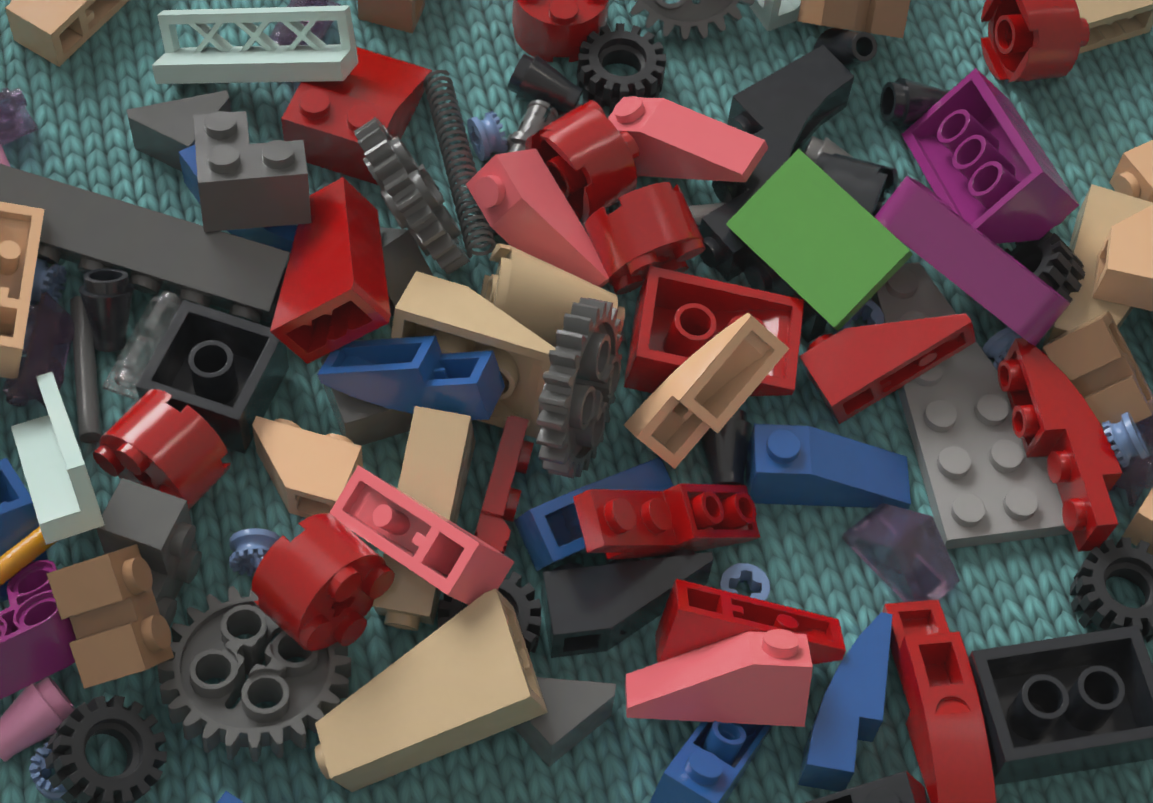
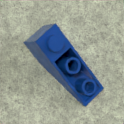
M658 457L536 506L516 518L514 522L537 572L586 550L573 496L589 489L663 491L674 485L661 457Z
M718 721L701 722L664 771L649 803H726L773 725L722 723Z

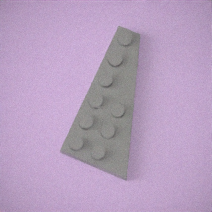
M920 262L904 264L872 296V301L881 308L884 314V323L956 314ZM977 342L898 389L943 550L1072 534V532L1066 529L1063 522V503L1057 484L1053 483L1048 475V456L1027 458L1022 439L1018 438L1014 433L1012 407L1007 392L1002 391L1000 388L998 371Z

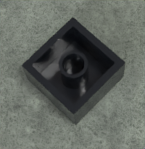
M183 300L136 384L138 397L140 399L151 389L162 390L173 395L167 404L179 412L187 405L190 406L210 424L226 448L245 454L254 437L252 424L255 417L264 418L289 369L286 345L270 332V327Z

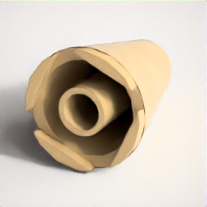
M496 244L489 261L499 262L495 275L484 276L480 293L486 300L553 347L557 345V329L563 330L565 313L571 314L572 304L574 302L579 303L581 297L612 302L613 308L618 309L616 319H621L618 332L619 335L621 334L625 319V308L618 306L616 294L511 245Z

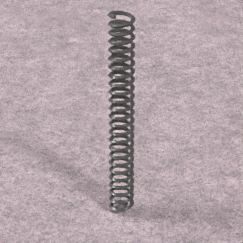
M435 70L426 76L424 87L465 243L466 254L468 258H471L473 255H487L496 246L492 228L478 205L466 208L477 203L474 199L464 201L473 196L471 193L463 194L464 191L469 189L467 186H461L467 183L477 171L469 147V141L467 140V134L465 133L466 129L463 126L464 122L458 106V100L456 99L453 81L449 77L440 76L429 82L430 78L435 74L441 73L446 76L450 74L446 70ZM438 80H445V81L448 82V83H439V84H437V85H434L432 88H430V87L432 86V84H433L434 82L438 81ZM439 87H447L445 90L434 91ZM446 93L449 94L448 96H443V97H441V98H436L438 95H442V94H446ZM451 100L449 103L438 104L442 101ZM452 107L450 110L439 111L442 108ZM454 113L453 116L442 118L443 115ZM456 120L454 123H450L448 125L443 124L446 121ZM458 127L455 130L445 131L447 128ZM459 134L457 137L447 138L449 135ZM457 140H460V141H461V142L458 143V144L449 145V143H451V142H453V141H457ZM458 147H462V148H463V149H461L460 151H456V152H452V151H451V150L454 149V148H458ZM464 154L461 158H453L456 155ZM460 161H466L463 165H455ZM468 168L465 172H457L460 169ZM465 175L470 176L467 179H459L460 177ZM476 211L479 212V213H477V214H475V215H468L469 213H472V212H476ZM475 219H481L478 222H470ZM483 226L480 229L472 230L475 227ZM478 234H485V235L480 236V237H474V236H476V235H478ZM487 241V242L484 243V244H479V245H477V243H479V242ZM491 244V247L483 252L472 250V248H483Z

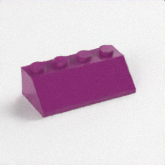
M977 68L970 72L902 133L905 142L934 193L948 203L954 212L995 244L1039 240L1053 227L1062 223L1079 206L1012 102Z

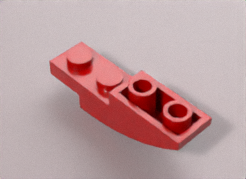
M1016 338L998 367L1000 388L1002 391L1007 392L1013 411L1012 426L1014 433L1018 438L1022 439L1027 458L1048 456V475L1050 480L1057 484L1063 503V522L1066 529L1072 532L1078 552L1091 551L1095 546L1100 548L1102 543L1107 540L1119 524L1108 493L1123 472L1100 422L1072 382L1040 349L1024 338Z
M680 483L663 491L589 489L573 496L587 553H606L607 559L663 556L678 550L700 551L749 542L760 538L756 522V507L748 494L746 485Z
M939 599L884 604L882 612L893 614L890 649L910 708L906 727L930 802L996 803L994 776L983 713L960 631L950 632Z

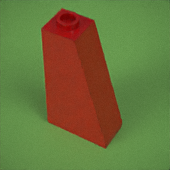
M344 177L309 196L311 223L298 224L270 329V332L307 364L388 324L391 316L378 210Z

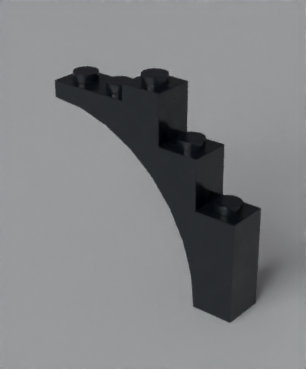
M824 45L732 97L727 125L764 139L768 145V150L746 182L712 181V187L716 196L725 204L701 218L699 231L706 249L699 256L708 267L715 268L727 282L744 273L749 285L753 289L803 299L733 233L726 223L798 148L801 149L822 124L846 108L854 75ZM804 300L801 336L809 343L824 333L827 321Z

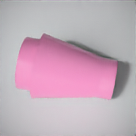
M49 676L37 684L32 683L30 686L25 687L0 717V758L4 762L8 761L15 754L54 735L57 732L55 729L76 709Z

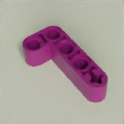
M906 176L874 218L897 239L1009 328L1036 346L1070 303L951 209L952 207L916 179Z
M38 560L28 564L15 574L7 584L10 607L0 611V700L75 663L69 643L77 639L70 618L61 620L47 577V573L58 570L52 561Z

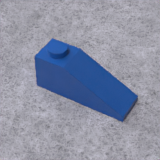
M754 424L746 460L747 490L754 504L888 509L910 508L911 498L907 456L811 426Z

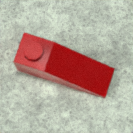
M966 313L844 328L834 335L825 334L817 338L808 346L807 351L799 357L807 376L837 422L841 424L976 342L971 319Z
M675 579L655 633L657 663L747 631L767 632L773 629H783L794 634H806L812 665L840 661L844 657L846 648L839 619L680 579Z

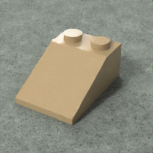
M416 271L395 307L391 338L436 335L442 353L493 350L505 388L490 419L478 421L504 428L507 416L513 415L528 419L529 422L525 435L537 438L542 428V425L536 424V420L539 416L538 400L545 384L543 373L549 371L550 368L549 351L556 348L468 286Z

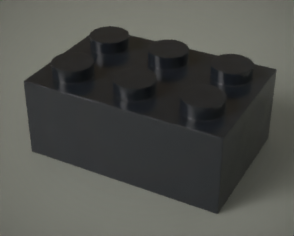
M1138 625L975 650L968 657L983 713L995 785L1153 759V666Z

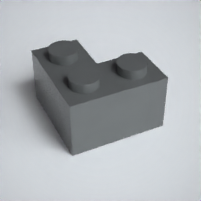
M216 111L210 114L193 115L197 179L204 232L311 223L304 140H274L268 143L250 144L246 111Z
M122 478L102 514L105 525L96 528L104 554L135 544L138 545L141 557L147 562L152 573V591L160 615L165 618L170 627L177 610V601L175 599L183 583L190 584L200 567L202 553L198 551L195 538L196 527L192 525L187 500Z

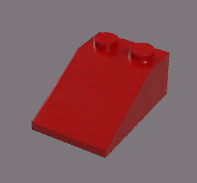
M356 47L359 63L344 81H310L299 84L281 118L284 141L304 140L306 163L378 185L363 161V158L366 157L364 155L365 152L359 145L354 131L376 117L385 126L390 136L392 135L393 138L398 136L401 139L425 91L424 80L432 70Z
M649 266L637 297L624 387L653 393L697 350L746 313H749L789 348L750 396L792 395L795 391L804 300Z

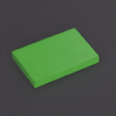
M799 148L726 223L733 233L837 331L913 255L899 239Z

